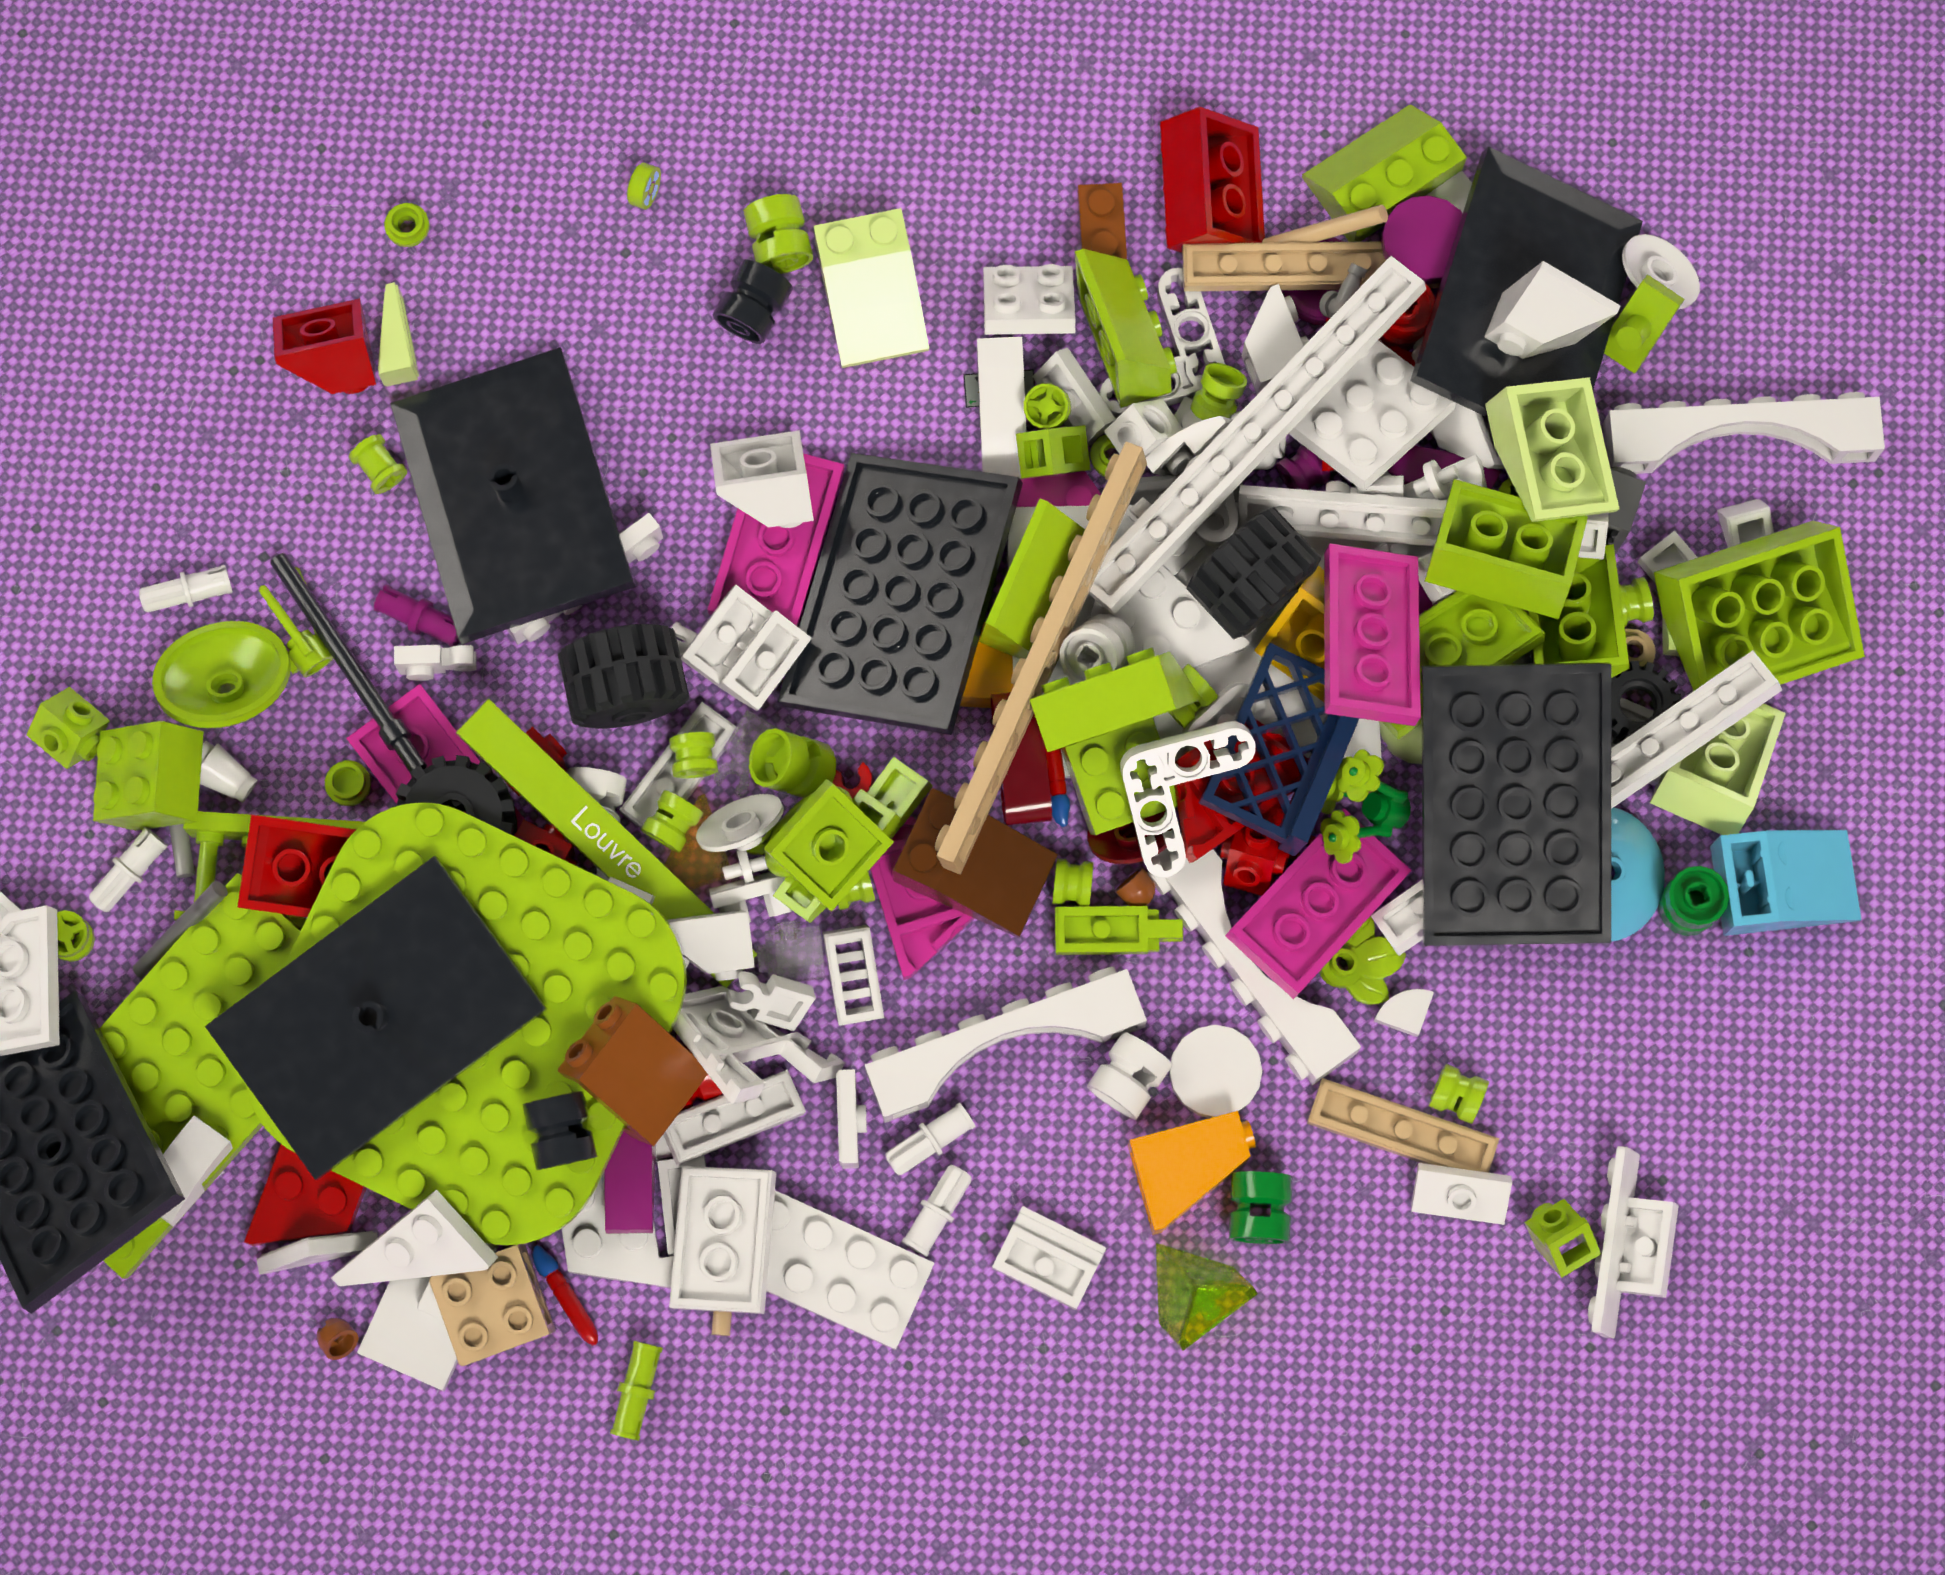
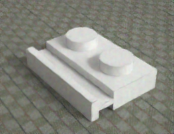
M1022 1206L992 1269L1077 1310L1106 1251V1247Z

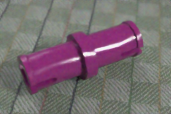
M387 584L383 586V591H379L374 602V611L383 613L408 625V630L416 635L423 632L448 644L450 647L458 646V643H461L458 639L452 616L435 609L431 601L425 598L418 601Z

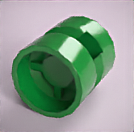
M1703 866L1688 867L1679 872L1662 891L1658 905L1659 916L1665 926L1674 933L1684 936L1698 935L1711 927L1727 909L1729 901L1728 886L1722 876L1713 869Z
M1262 1171L1232 1173L1230 1199L1237 1204V1209L1230 1213L1229 1240L1255 1244H1286L1290 1242L1291 1216L1284 1212V1207L1292 1202L1293 1177L1291 1175ZM1251 1207L1271 1208L1270 1217L1250 1216Z

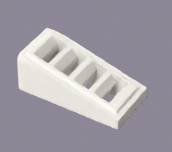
M862 925L822 932L838 1025L884 1018L870 927ZM861 941L862 950L836 953L835 945ZM858 960H864L866 968L839 972L838 964ZM868 979V987L842 990L841 982ZM871 996L872 1005L845 1009L844 1001Z

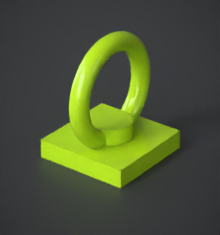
M826 779L816 791L796 803L779 821L767 845L764 847L765 863L769 871L776 876L794 877L824 907L832 912L894 841L853 803L852 797L847 790L835 786Z

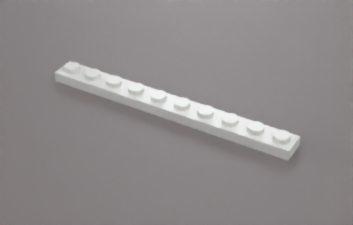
M1390 256L1108 550L1088 594L1115 615L1426 290L1425 282Z
M1753 650L1611 748V809L1782 691L1778 680ZM1423 879L1371 915L1398 956L1423 940Z

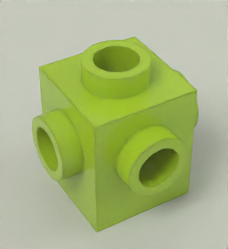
M68 687L40 703L26 736L65 769H68L83 759L90 761L97 756L100 731L107 729L110 720L71 687Z

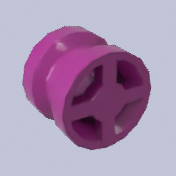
M1304 445L1297 449V454L1291 459L1283 458L1276 463V469L1282 481L1289 489L1310 490L1314 485H1324L1332 479L1330 471H1322V459Z

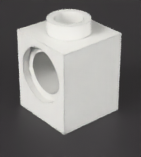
M1158 399L1131 404L1104 432L1119 454L1125 442H1129L1142 447L1145 457H1147L1156 447L1177 432L1183 430V428L1164 400Z

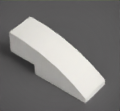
M1022 337L978 338L977 363L982 472L1015 476L1021 479L1016 434L1026 432Z

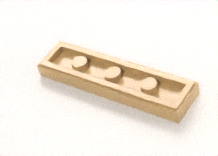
M1324 1078L1320 1081L1307 1121L1309 1125L1423 1164L1489 1173L1500 1139Z

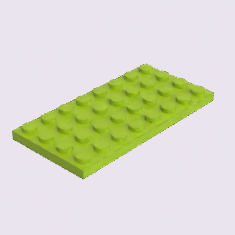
M238 873L225 886L228 891L227 896L202 921L189 927L100 1027L162 1154H164L193 1116H196L231 1142L233 1149L202 1183L204 1191L208 1189L263 1126L252 1108L244 1080L205 1026L283 968L301 931V928L286 914L237 908L242 874ZM159 1218L103 1261L122 1279H128L170 1232L173 1226Z

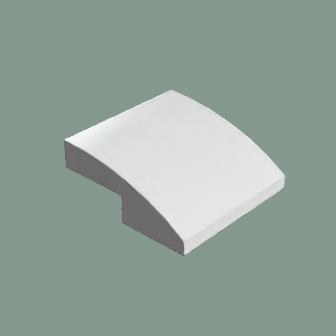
M735 585L681 655V660L731 696L758 711L812 638L778 611L771 612L739 586Z

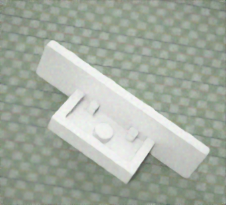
M1617 1146L1616 1156L1611 1158L1608 1165L1607 1178L1609 1185H1611L1609 1204L1604 1205L1601 1214V1227L1605 1232L1603 1250H1600L1601 1255L1595 1258L1594 1266L1595 1275L1599 1279L1596 1296L1591 1298L1588 1307V1320L1592 1324V1332L1602 1337L1613 1339L1616 1334L1621 1293L1666 1298L1679 1207L1674 1202L1634 1198L1640 1155L1632 1149L1623 1146Z

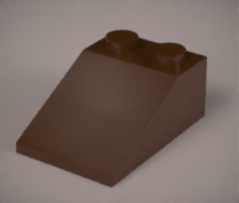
M932 788L895 864L893 881L1020 938L1058 854L992 816L987 815L961 875L943 868L936 856L938 851L935 850V843L942 827L945 824L951 825L957 811L954 808L956 798Z

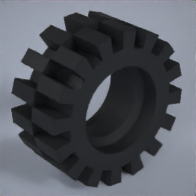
M1631 661L1629 669L1611 678V735L1615 738L1612 742L1613 744L1617 745L1682 700L1681 693H1675V689L1678 687L1676 681L1673 679L1669 682L1665 678L1668 674L1665 669L1662 668L1660 672L1653 670L1654 663L1647 662L1645 666H1639V661ZM1635 689L1647 693L1654 703L1653 715L1645 721H1634L1626 717L1620 707V699L1625 692Z

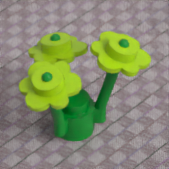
M1364 749L1358 750L1354 757L1348 756L1342 759L1321 809L1322 813H1332L1331 818L1324 819L1320 827L1324 840V849L1327 854L1334 855L1341 864L1349 863L1353 858V852L1360 850V838L1377 835L1391 837L1393 829H1399L1406 824L1411 812L1408 792L1395 789L1380 781L1378 776L1384 768L1383 760L1376 755L1370 756V753ZM1343 796L1353 802H1363V815L1374 826L1360 828L1359 822L1354 816H1345L1342 810L1333 811L1336 802H1340Z

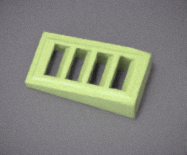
M395 282L386 284L384 292L378 360L379 377L384 386L418 380V377H420L404 298Z

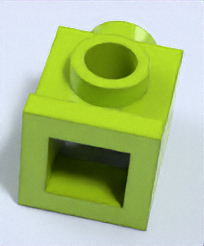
M1085 425L1016 434L1021 479L1091 470Z
M1565 1199L1560 1200L1554 1205L1551 1203L1541 1204L1534 1210L1532 1217L1524 1222L1535 1248L1561 1278L1601 1255L1588 1221L1584 1217L1581 1218ZM1575 1238L1580 1243L1561 1254L1559 1247Z

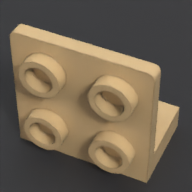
M525 1244L514 1245L496 1252L495 1254L498 1258L486 1270L430 1277L429 1282L460 1366H466L556 1331Z

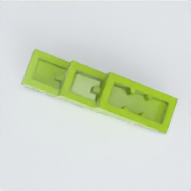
M893 756L868 792L860 789L853 798V803L891 839L907 821L933 785ZM786 877L773 894V897L809 923L826 909L794 877Z

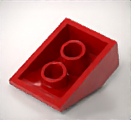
M251 814L237 908L308 917L337 855L348 838L357 829Z

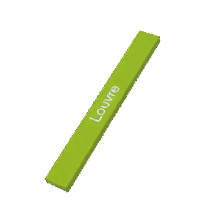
M487 699L455 732L609 879L613 877L655 896L652 905L666 920L715 914L490 699ZM753 950V957L755 958L757 953ZM711 973L710 975L715 979V973ZM734 979L717 982L727 988Z

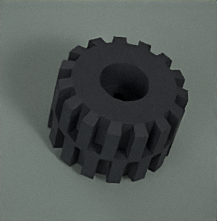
M1272 507L1255 515L1217 548L1195 571L1186 589L1234 640L1250 633L1265 619L1272 618L1290 602L1304 581L1315 572L1321 557L1277 509Z
M631 624L612 627L581 637L566 645L558 653L571 720L574 725H579V727L607 729L640 724L662 717L678 709L689 700V692L676 633L673 628L668 626Z
M456 755V760L445 761L444 756L431 759L433 765L422 769L419 765L410 772L412 779L407 785L401 783L396 792L398 797L396 806L410 803L441 804L462 812L466 811L467 814L513 836L517 832L515 806L508 787L501 777L498 778L493 773L491 767L481 761L479 765L472 763L468 756Z

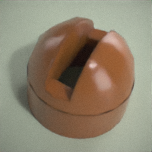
M1142 867L1123 881L1115 892L1129 906H1146L1155 895V884Z
M327 1319L325 1321L326 1325L318 1329L316 1340L319 1348L328 1359L339 1360L349 1355L355 1349L359 1337L353 1327L344 1319Z

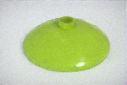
M244 621L217 622L192 630L173 642L156 663L152 676V686L159 706L172 719L182 724L199 728L229 727L254 718L278 699L288 683L291 664L284 643L271 630L261 625Z

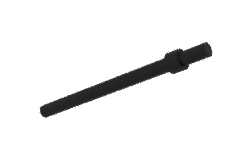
M281 553L275 556L270 561L271 566L379 726L380 731L378 734L387 748L396 751L409 772L419 765L422 769H425L427 764L410 741L412 737L411 732L402 719L394 717L287 555Z

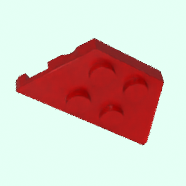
M1255 719L1258 727L1264 725L1263 723ZM1271 732L1261 734L1271 757L1290 751L1288 743L1282 735ZM1211 740L1205 741L1204 744L1210 754V761L1216 760L1217 758L1213 751L1217 749L1213 748ZM1245 741L1236 743L1234 747L1236 753L1239 752L1238 745L1244 743ZM1256 746L1254 756L1248 764L1261 760ZM1196 747L1192 748L1176 759L1175 763L1183 768L1194 766L1200 759V750ZM1294 758L1274 764L1283 787L1299 781L1301 775ZM1265 767L1245 773L1254 796L1274 790ZM1210 776L1174 785L1185 854L1189 863L1198 860L1245 827V825L1199 804ZM1235 777L1219 782L1214 794L1215 796L1230 803L1244 800ZM1275 797L1257 803L1261 815L1278 804L1279 801ZM1248 807L1242 808V809H1244V810L1250 812L1249 809H1248Z
M281 1144L244 1243L251 1246H260L264 1243L286 1240L297 1241L308 1237L348 1234L353 1226L366 1187L333 1171L328 1172L319 1180H315L298 1155Z

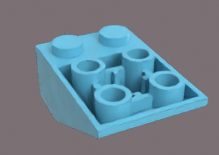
M1766 830L1720 835L1710 846L1713 869L1722 876L1728 886L1729 901L1727 909L1721 915L1724 936L1862 920L1847 830Z

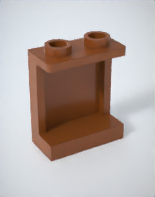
M614 996L609 1002L598 1009L594 1016L593 1024L580 1040L569 1047L565 1054L564 1062L558 1068L559 1073L565 1078L577 1082L625 1125L624 1131L630 1137L653 1147L708 1075L697 1059L638 1004Z

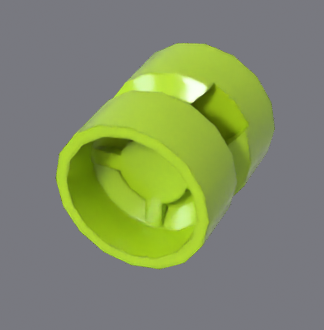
M776 194L755 200L745 207L743 214L749 237L756 240L752 244L756 262L772 268L779 274H784L801 269L813 260L808 233L801 230L805 220L800 200L797 196Z
M774 728L760 734L754 742L749 755V770L756 784L804 798L816 791L826 779L833 782L836 773V758L831 747L822 741L805 736L801 737L794 733Z

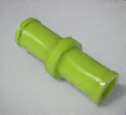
M638 1341L633 1342V1350L625 1381L619 1382L617 1391L622 1393L610 1434L639 1441L648 1399L653 1400L656 1391L651 1388L660 1353L663 1350L662 1347Z

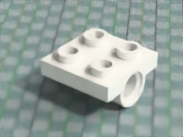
M1047 264L1032 267H1015L1012 265L983 267L985 335L1075 333L1072 266Z

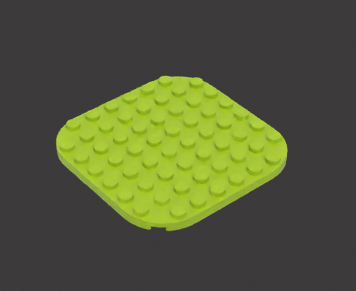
M410 803L392 807L368 819L345 842L331 867L283 968L433 856H436L548 1009L331 1171L411 1210L437 1190L479 1237L488 1244L518 1245L540 1240L564 1228L584 1209L592 1197L625 1127L620 1120L577 1082L565 1078L559 1073L558 1068L564 1062L565 1054L569 1047L580 1040L593 1024L594 1016L598 1009L609 1002L614 996L638 1004L669 1034L671 1033L682 1009L687 984L686 964L680 944L669 922L645 899L455 808L435 803ZM246 1084L250 1103L261 1124L279 1143L295 1152ZM584 1091L589 1118L583 1125L584 1128L591 1130L593 1133L598 1157L536 1170L531 1144L537 1137L536 1133L530 1132L527 1129L522 1104Z

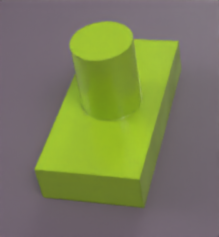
M1647 274L1612 326L1604 354L1635 374L1685 299Z

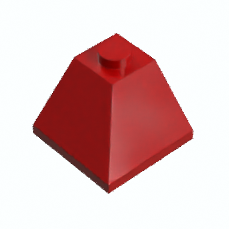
M360 298L273 317L274 357L278 366L330 394L341 392L355 394L364 391L368 386L376 385L375 365Z

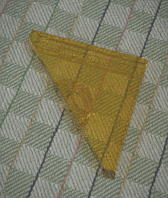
M705 794L698 796L694 804L703 812V816L696 826L690 827L687 831V842L681 852L677 853L671 850L664 864L690 890L724 879L722 867L730 865L725 851H706L697 842L696 833L699 827L712 814Z

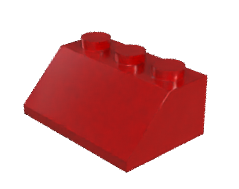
M1197 107L1161 121L1167 248L1182 253L1183 244L1262 243V240L1265 238L1259 128L1203 107Z

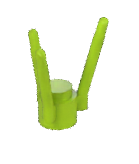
M295 567V569L304 581L300 569L298 567ZM261 585L259 587L260 594L292 638L286 644L290 650L288 655L292 674L300 671L305 678L327 666L333 660V657L315 632L313 635L309 629L300 632L267 586Z

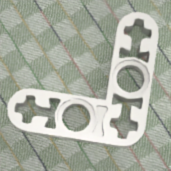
M1172 268L1166 271L1160 278L1157 290L1158 301L1177 357H1174L1177 373L1171 374L1175 388L1167 395H1161L1142 402L1163 399L1166 405L1170 406L1181 403L1185 396L1193 399L1195 393L1202 389L1200 382L1202 375L1195 376L1194 374L1198 370L1196 353L1205 349L1203 359L1206 366L1210 363L1225 364L1201 291L1185 292L1184 303L1186 309L1179 312L1180 305L1175 293L1167 294L1170 291L1172 282H1178V285L1183 288V268ZM1186 321L1198 322L1204 329V335L1197 341H1186L1179 334L1178 329L1180 325ZM1107 378L1101 386L1100 396L1117 419L1129 406L1120 408L1116 400H1108L1112 397L1113 387L1109 378Z
M1236 721L1224 722L1137 745L1128 749L1123 755L1120 762V771L1141 855L1148 871L1153 875L1161 878L1171 877L1183 868L1186 861L1185 849L1169 786L1237 769L1248 764L1255 753V741L1249 729L1242 723ZM1231 735H1236L1240 742L1245 741L1238 745L1239 752L1236 754H1230L1227 748H1221L1228 745L1227 737ZM1211 740L1213 748L1217 749L1213 751L1217 758L1216 760L1210 761V754L1204 744L1205 741ZM1184 746H1194L1200 750L1199 761L1190 768H1183L1175 763L1176 753ZM1140 759H1145L1148 766L1155 765L1148 769V777L1152 786L1150 789L1143 790L1138 773L1130 772L1137 769L1136 761ZM1150 801H1159L1166 806L1164 816L1157 822H1146L1140 817L1142 807ZM1163 833L1168 850L1175 851L1169 854V861L1166 863H1161L1158 857H1154L1158 855V847L1154 835Z

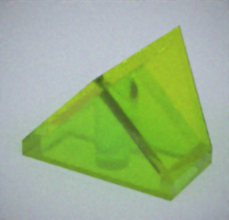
M1156 1243L1159 1324L1183 1351L1258 1294L1255 1288L1233 1266Z

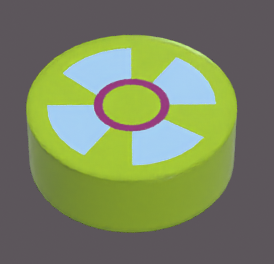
M643 162L635 168L627 189V200L630 205L647 210L652 205L661 181V170L659 167Z

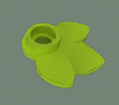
M1370 916L1319 971V974L1327 984L1336 988H1346L1351 996L1360 1003L1367 1005L1380 1004L1389 1000V992L1384 978L1400 969L1406 958V953L1404 952L1398 956L1385 937H1375L1374 920ZM1337 957H1341L1346 961L1348 965L1347 971L1341 970L1338 967Z

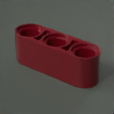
M1011 692L991 694L992 720L999 702L1002 699L1008 700ZM1035 714L1032 716L1000 787L1003 819L1006 825L1052 821L1045 744Z

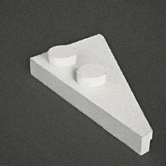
M435 1190L341 1267L331 1278L338 1286L483 1271L488 1269L498 1256L447 1200Z

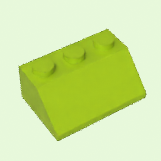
M1410 104L1303 173L1302 179L1332 219L1378 205H1384L1389 216L1398 204L1412 197L1426 196L1451 177L1461 172L1467 157L1440 121ZM1385 223L1343 235L1349 242H1361L1384 227Z
M1087 249L1075 251L1078 299L1120 408L1171 393V374L1177 373L1176 363L1170 347L1162 348L1158 337L1162 336V328L1156 311L1148 312L1144 303L1145 300H1148V293L1142 275H1133L1127 259Z
M1454 479L1424 582L1559 619L1572 584L1588 516L1532 522L1520 497Z
M1040 498L986 620L979 641L1018 659L1027 658L1033 645L1030 642L1033 627L1039 617H1046L1052 604L1049 601L1052 585L1059 575L1064 577L1071 562L1068 561L1070 546L1077 535L1083 536L1085 531L1083 527L1046 500Z
M1614 544L1605 546L1604 559L1578 557L1572 584L1559 619L1526 610V613L1545 632V641L1530 651L1532 664L1611 663V678L1629 669Z
M1152 647L1126 656L1128 666L1113 670L1111 663L1108 662L1083 671L1086 677L1084 681L1070 685L1068 677H1064L1041 685L1044 694L1029 700L1047 752H1051L1199 701L1197 691L1170 651L1156 656Z

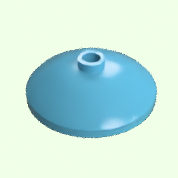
M1615 807L1611 809V865L1615 870L1614 878L1611 880V942L1634 934L1650 920L1659 905L1665 884L1663 857L1655 838L1637 818Z

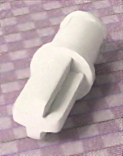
M221 565L210 570L188 575L180 572L181 578L141 588L139 590V597L144 611L152 612L183 603H188L190 608L194 606L193 602L230 594L233 591L226 566Z
M145 827L119 858L114 857L112 859L115 865L90 893V901L100 910L109 912L135 881L138 883L143 881L141 876L168 845Z
M957 1103L955 1107L926 1126L924 1123L919 1124L920 1130L887 1151L885 1154L886 1159L895 1173L903 1175L934 1153L938 1156L943 1154L941 1150L943 1147L976 1126L961 1103Z
M948 1166L929 1199L921 1201L920 1204L923 1206V1209L901 1242L927 1257L947 1221L953 1222L954 1218L951 1214L971 1183L972 1177L957 1166Z

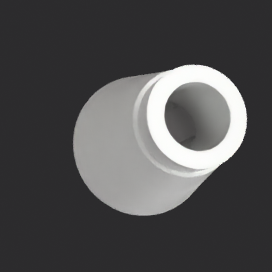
M205 741L202 749L200 785L233 799L236 798L243 803L258 780L252 777L219 743L214 746Z

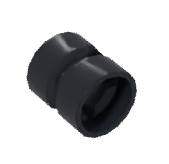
M745 259L741 261L730 281L734 291L723 294L713 312V318L732 334L746 341L762 344L775 323L771 316L772 312L782 310L793 287L785 277L772 268L759 262Z
M584 1091L522 1104L527 1129L530 1132L536 1133L537 1137L531 1144L536 1170L598 1157L593 1133L591 1130L584 1128L583 1125L589 1118Z

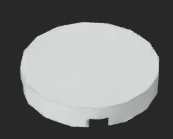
M1219 1025L1197 1028L1182 1038L1172 1054L1171 1063L1173 1065L1169 1070L1172 1091L1184 1106L1198 1116L1213 1118L1235 1111L1239 1112L1250 1104L1259 1090L1262 1076L1259 1053L1249 1038L1234 1028Z

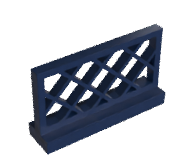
M1269 643L1265 648L1234 720L1243 725L1246 722L1261 760L1237 769L1210 775L1199 804L1280 842L1278 849L1295 856L1308 843L1360 718L1327 714L1322 723L1320 715L1326 714L1325 706L1316 708L1307 686L1316 683L1325 685V669ZM1272 660L1289 668L1294 679L1293 683L1277 688L1274 687L1268 672ZM1263 684L1265 692L1258 693L1261 685ZM1298 689L1307 712L1287 718L1278 695ZM1269 699L1278 721L1258 727L1251 708L1253 703ZM1310 719L1317 734V739L1315 743L1300 747L1291 725ZM1281 728L1290 751L1271 757L1261 734ZM1231 735L1227 737L1228 745L1223 748H1227L1230 754H1236L1234 747L1240 741L1236 735ZM1311 752L1306 762L1303 754ZM1294 758L1301 775L1300 779L1296 783L1283 787L1274 764ZM1265 767L1274 790L1254 796L1245 773ZM1235 777L1244 800L1230 803L1214 795L1220 781ZM1294 791L1292 798L1289 802V799L1286 794ZM1277 797L1284 813L1280 826L1264 820L1257 803ZM1248 807V809H1249L1250 812H1248V811H1246V810H1244V809H1242V808Z

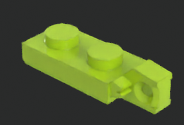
M1148 906L1055 907L1056 955H1130L1159 952V942L1183 941V919L1159 920V910L1148 909Z

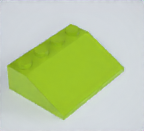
M1810 521L1654 572L1662 616L1693 691L1752 650L1770 670L1780 685L1865 657L1841 528L1838 526Z

